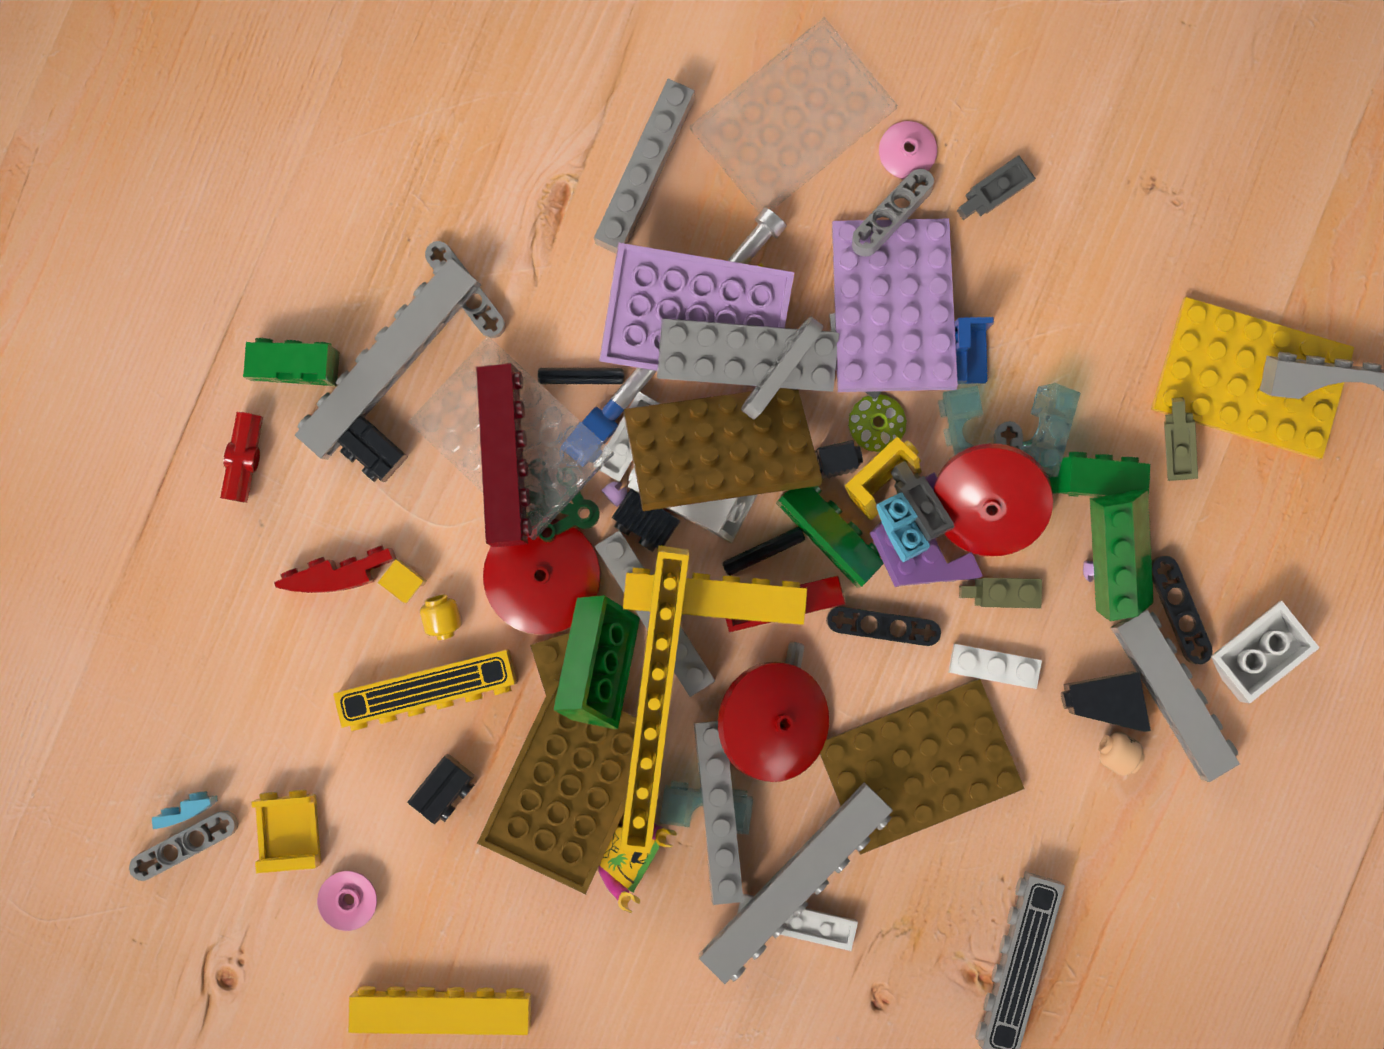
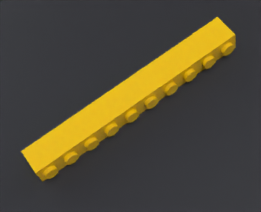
M658 545L620 850L648 854L651 852L689 549Z

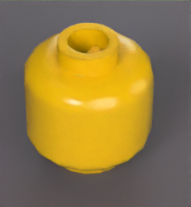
M445 594L427 598L424 601L425 604L420 608V616L425 633L429 636H437V640L453 637L455 635L454 631L459 629L462 624L456 601L448 598Z

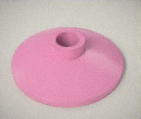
M912 121L899 122L891 126L882 136L879 145V156L883 166L890 174L905 179L914 170H930L936 160L937 144L933 134L922 124ZM906 143L913 144L914 151L907 152L904 149V145Z
M341 871L330 876L322 884L317 897L318 910L323 920L331 927L342 931L356 930L364 926L374 915L377 906V894L373 884L364 875L354 871ZM346 894H351L354 897L353 904L345 902L344 897Z

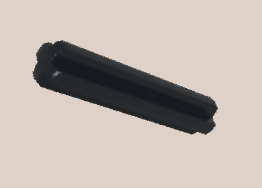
M539 368L538 382L540 384H623L624 370L622 368Z
M796 527L724 561L722 566L726 574L731 576L803 542L805 536L801 528Z

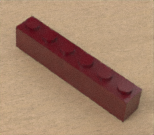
M512 363L476 367L486 544L493 548L528 544V536L532 534V525L530 518H527L526 506H530V494L528 488H525L524 477H528V463L526 459H523V448L527 446L525 430L521 428V418H525V407L523 401H520L519 389H523V376L521 371L518 372V369Z

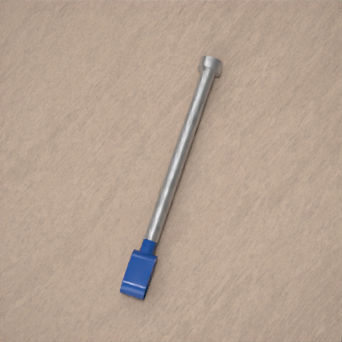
M764 208L755 218L758 225L728 261L748 264L771 236L778 238L787 225L773 211ZM637 367L602 410L596 406L565 441L561 449L584 468L619 426L615 422L616 419L657 371Z

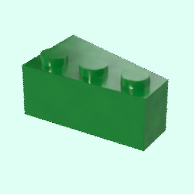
M255 338V342H246L243 377L250 381L337 387L336 381L338 379L340 352L333 348L331 343L326 342L308 344L302 343V341L285 340L284 343H273L272 339Z
M1069 452V457L1044 459L1042 461V467L1048 475L1053 494H1068V496L1078 497L1079 495L1099 497L1147 489L1149 496L1150 464L1139 463L1138 457H1121V461L1113 460V455L1095 454V459L1087 458L1086 452Z

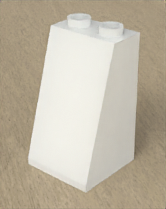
M633 468L629 476L630 482L628 487L639 493L635 469ZM757 495L675 506L667 509L732 543Z

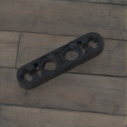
M1156 557L1152 560V580L1183 656L1190 663L1205 664L1212 656V646L1179 565L1172 557ZM1161 561L1164 565H1170L1171 569L1167 571L1169 580L1176 578L1177 583L1168 584L1165 587L1162 586V582L1168 581L1164 574H1158L1157 569L1161 567ZM1172 588H1178L1183 595L1182 601L1177 605L1171 604L1167 597L1168 592ZM1184 615L1190 616L1194 621V626L1189 632H1184L1179 627V620ZM1199 633L1200 637L1194 638L1197 646L1204 647V651L1200 653V659L1198 656L1191 655V651L1195 647L1192 640L1185 642V637H1191Z
M835 607L829 611L826 617L828 627L833 632L922 646H932L941 637L939 625L935 621L846 607ZM841 611L843 612V617L853 619V613H858L855 621L856 631H850L851 624H842L840 629L836 628L837 625L835 622H832V616H837L838 612ZM865 616H873L877 621V627L871 633L864 632L861 628V620ZM895 620H901L906 625V632L901 637H895L890 632V625ZM911 621L916 622L914 628L925 629L926 624H929L930 630L935 631L934 637L931 636L928 638V641H924L923 635L913 634L914 640H909L912 632Z

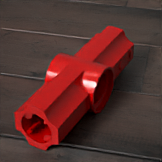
M236 412L231 442H228L224 453L223 464L226 470L220 496L222 499L243 503L248 501L252 475L256 472L260 460L258 443L263 424L262 416Z

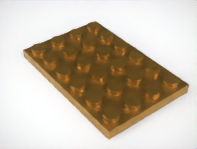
M779 388L765 409L755 419L741 411L743 404L752 391L624 409V419L643 511L820 486L822 476L799 390Z
M979 678L826 739L820 753L840 806L865 782L893 810L889 814L892 818L881 830L876 828L868 836L871 840L859 851L860 855L1025 789Z
M554 679L477 844L586 895L625 811L636 717L622 711L618 729L573 721L553 710L559 681Z

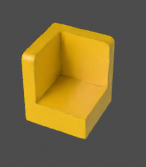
M395 559L377 583L401 602L408 603L419 587L427 583V580L401 560Z

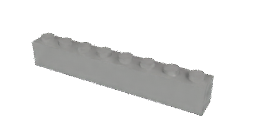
M452 258L447 262L443 260L436 266L433 271L435 276L428 284L424 282L416 289L413 294L415 296L414 300L408 306L404 304L394 315L396 320L389 328L385 326L378 332L375 337L377 342L370 350L366 348L358 355L355 360L357 362L356 366L350 372L348 370L345 371L337 379L336 384L338 386L331 394L329 392L326 393L317 402L319 408L312 416L308 414L298 424L297 428L299 430L295 436L320 459H329L340 446L337 442L338 439L359 416L366 417L481 286L475 278Z
M864 782L699 953V959L724 984L730 979L733 982L736 981L746 969L743 965L751 957L755 960L765 951L767 947L765 945L766 941L771 936L777 938L788 926L785 922L793 914L797 917L808 906L806 900L813 893L818 895L829 884L827 878L834 871L840 873L850 862L848 856L855 849L858 852L861 851L870 842L871 839L868 836L876 828L881 830L892 818L889 814L893 810Z

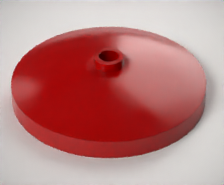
M988 443L967 448L953 456L944 465L934 485V493L954 523V528L944 533L945 536L958 547L977 555L1004 556L1028 547L1044 532L1052 515L1053 492L1048 475L1032 456L1013 446Z
M546 518L532 525V534L528 536V544L490 547L484 562L483 585L491 607L503 621L522 632L545 635L570 628L577 598L597 596L601 582L599 560L592 544L582 532L573 527L557 535L552 542H544L538 536V528L542 524L549 523L553 525L560 521L558 519ZM544 529L542 533L543 537H550L552 535V529ZM538 570L546 573V578L543 581H538L535 578Z
M781 662L761 663L741 673L727 689L718 716L719 738L727 758L745 775L766 782L786 781L806 771L820 755L829 729L828 705L817 681L803 669Z

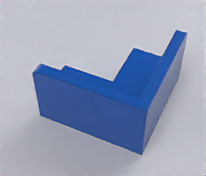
M994 317L958 318L954 322L957 384H985L987 382L986 331L994 324Z

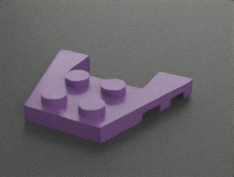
M935 472L925 477L933 491L937 479ZM882 521L870 532L895 587L935 582H954L957 580H975L983 576L972 552L946 563L936 539L928 542L930 547L927 551L902 562L885 531Z

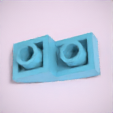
M902 492L877 504L876 507L885 531L902 562L928 550L930 544L914 522L918 516Z
M207 791L189 794V799L180 802L181 812H179V807L161 809V814L152 817L153 829L175 825L204 812L218 801L217 795L207 796Z

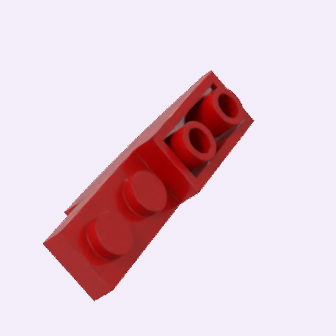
M383 545L368 550V556L358 561L356 556L341 561L339 563L341 568H337L334 560L326 561L324 557L308 562L309 568L298 572L297 568L280 574L282 579L274 582L276 588L294 592L329 593L344 591L375 582L370 571L395 561L397 558L393 549H384Z
M839 575L800 584V588L807 589L805 614L846 604ZM725 618L729 633L771 623Z

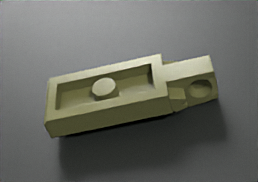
M1184 397L1171 398L1172 414H1166L1164 422L1168 481L1198 479L1196 428L1193 413H1185Z
M975 579V586H959V598H975V606L1041 608L1042 579Z

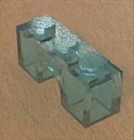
M1057 383L1038 386L1031 410V415L1039 417L1038 428L1034 436L1029 441L1023 442L1021 446L1022 451L1032 456L1043 467L1048 478L1058 477L1081 394Z
M978 386L943 392V400H938L941 418L946 417L948 428L943 429L946 446H952L954 456L967 448L976 446L965 440L962 429L968 420L983 416Z
M671 781V786L665 785L660 824L690 827L693 811L699 806H703L701 786L700 789L688 788L689 783ZM732 788L736 832L749 835L753 797L747 795V790Z

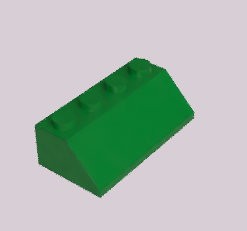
M819 486L788 490L776 504L801 528L808 538L856 588L866 584L884 564L876 546L872 542L867 545L860 538L863 532L852 521L847 524L839 516L842 510L832 500L826 502L819 495L822 492Z
M1147 489L1090 498L1096 611L1109 621L1138 617L1154 603L1149 496Z
M605 595L577 598L554 711L573 721L611 729L619 728L640 622L639 616L623 609L621 605Z

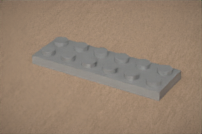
M662 318L657 378L757 386L798 329ZM821 331L780 388L833 392L839 333Z

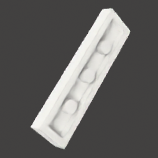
M743 894L744 902H740L737 914L754 896ZM805 908L797 917L793 914L785 922L788 926L780 935L852 951L858 921Z

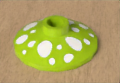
M880 394L876 399L866 396L858 401L849 414L848 426L852 438L859 446L868 451L881 452L896 437L900 440L902 439L906 431L907 420L903 408L896 400L887 395ZM875 417L883 419L884 424L882 427H876L873 424Z

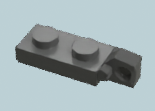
M1017 156L973 186L970 192L965 195L969 201L961 205L957 212L963 220L976 211L980 217L985 213L988 214L1034 182L1036 178L1021 157Z
M906 461L896 465L891 471L896 482L894 487L897 494L901 492L904 494L918 517L915 523L926 540L929 542L952 530L954 523L924 476L921 477L918 473L913 474Z

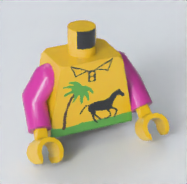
M654 823L651 852L648 854L620 850L623 824H618L598 867V872L608 891L618 900V905L622 910L632 913V910L628 908V903L631 899L638 904L640 903V898L629 893V891L634 893L659 847H672L671 844L667 843L666 836L668 834L676 836L675 830L664 829Z

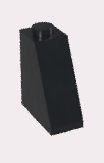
M1131 671L1063 684L1065 691L1061 692L1062 704L1064 709L1069 710V713L1143 732L1151 731L1139 672Z

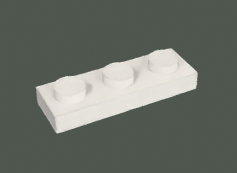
M639 391L629 408L660 403ZM624 417L594 468L620 482L633 460Z
M953 644L948 673L1037 689L1042 660Z

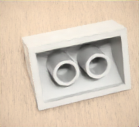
M1279 601L1215 652L1211 658L1221 679L1240 702L1250 704L1320 647L1283 601Z

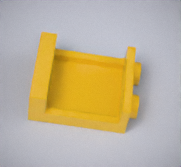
M896 437L845 485L851 501L870 520L879 514L873 495L893 477L891 471L896 465L906 461L914 473H922L921 459L918 457L919 451L908 440L903 443Z
M306 789L289 791V796L278 797L277 792L259 794L260 799L251 801L252 808L256 810L259 860L255 861L256 874L315 869L321 865L316 794H307Z

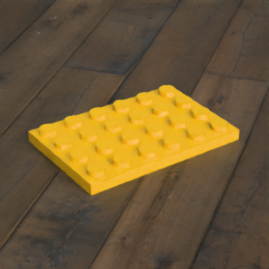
M1185 297L1182 300L1151 410L1172 414L1171 398L1184 397L1185 413L1192 412L1193 419L1197 424L1320 460L1323 459L1345 382L1324 386L1300 399L1270 396L1260 391L1266 357H1278L1279 352L1297 355L1296 359L1306 360L1307 355L1325 358L1326 363H1334L1335 359L1351 361L1355 347Z

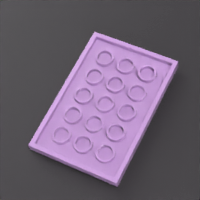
M949 218L907 219L874 254L866 257L856 254L852 249L853 233L864 220L832 221L835 330L839 333L837 342L838 392L956 390L958 384ZM876 220V223L881 227H888L892 224L891 220ZM871 231V235L865 241L860 239V243H870L873 232Z
M618 242L599 361L657 371L662 318L785 328L794 272Z

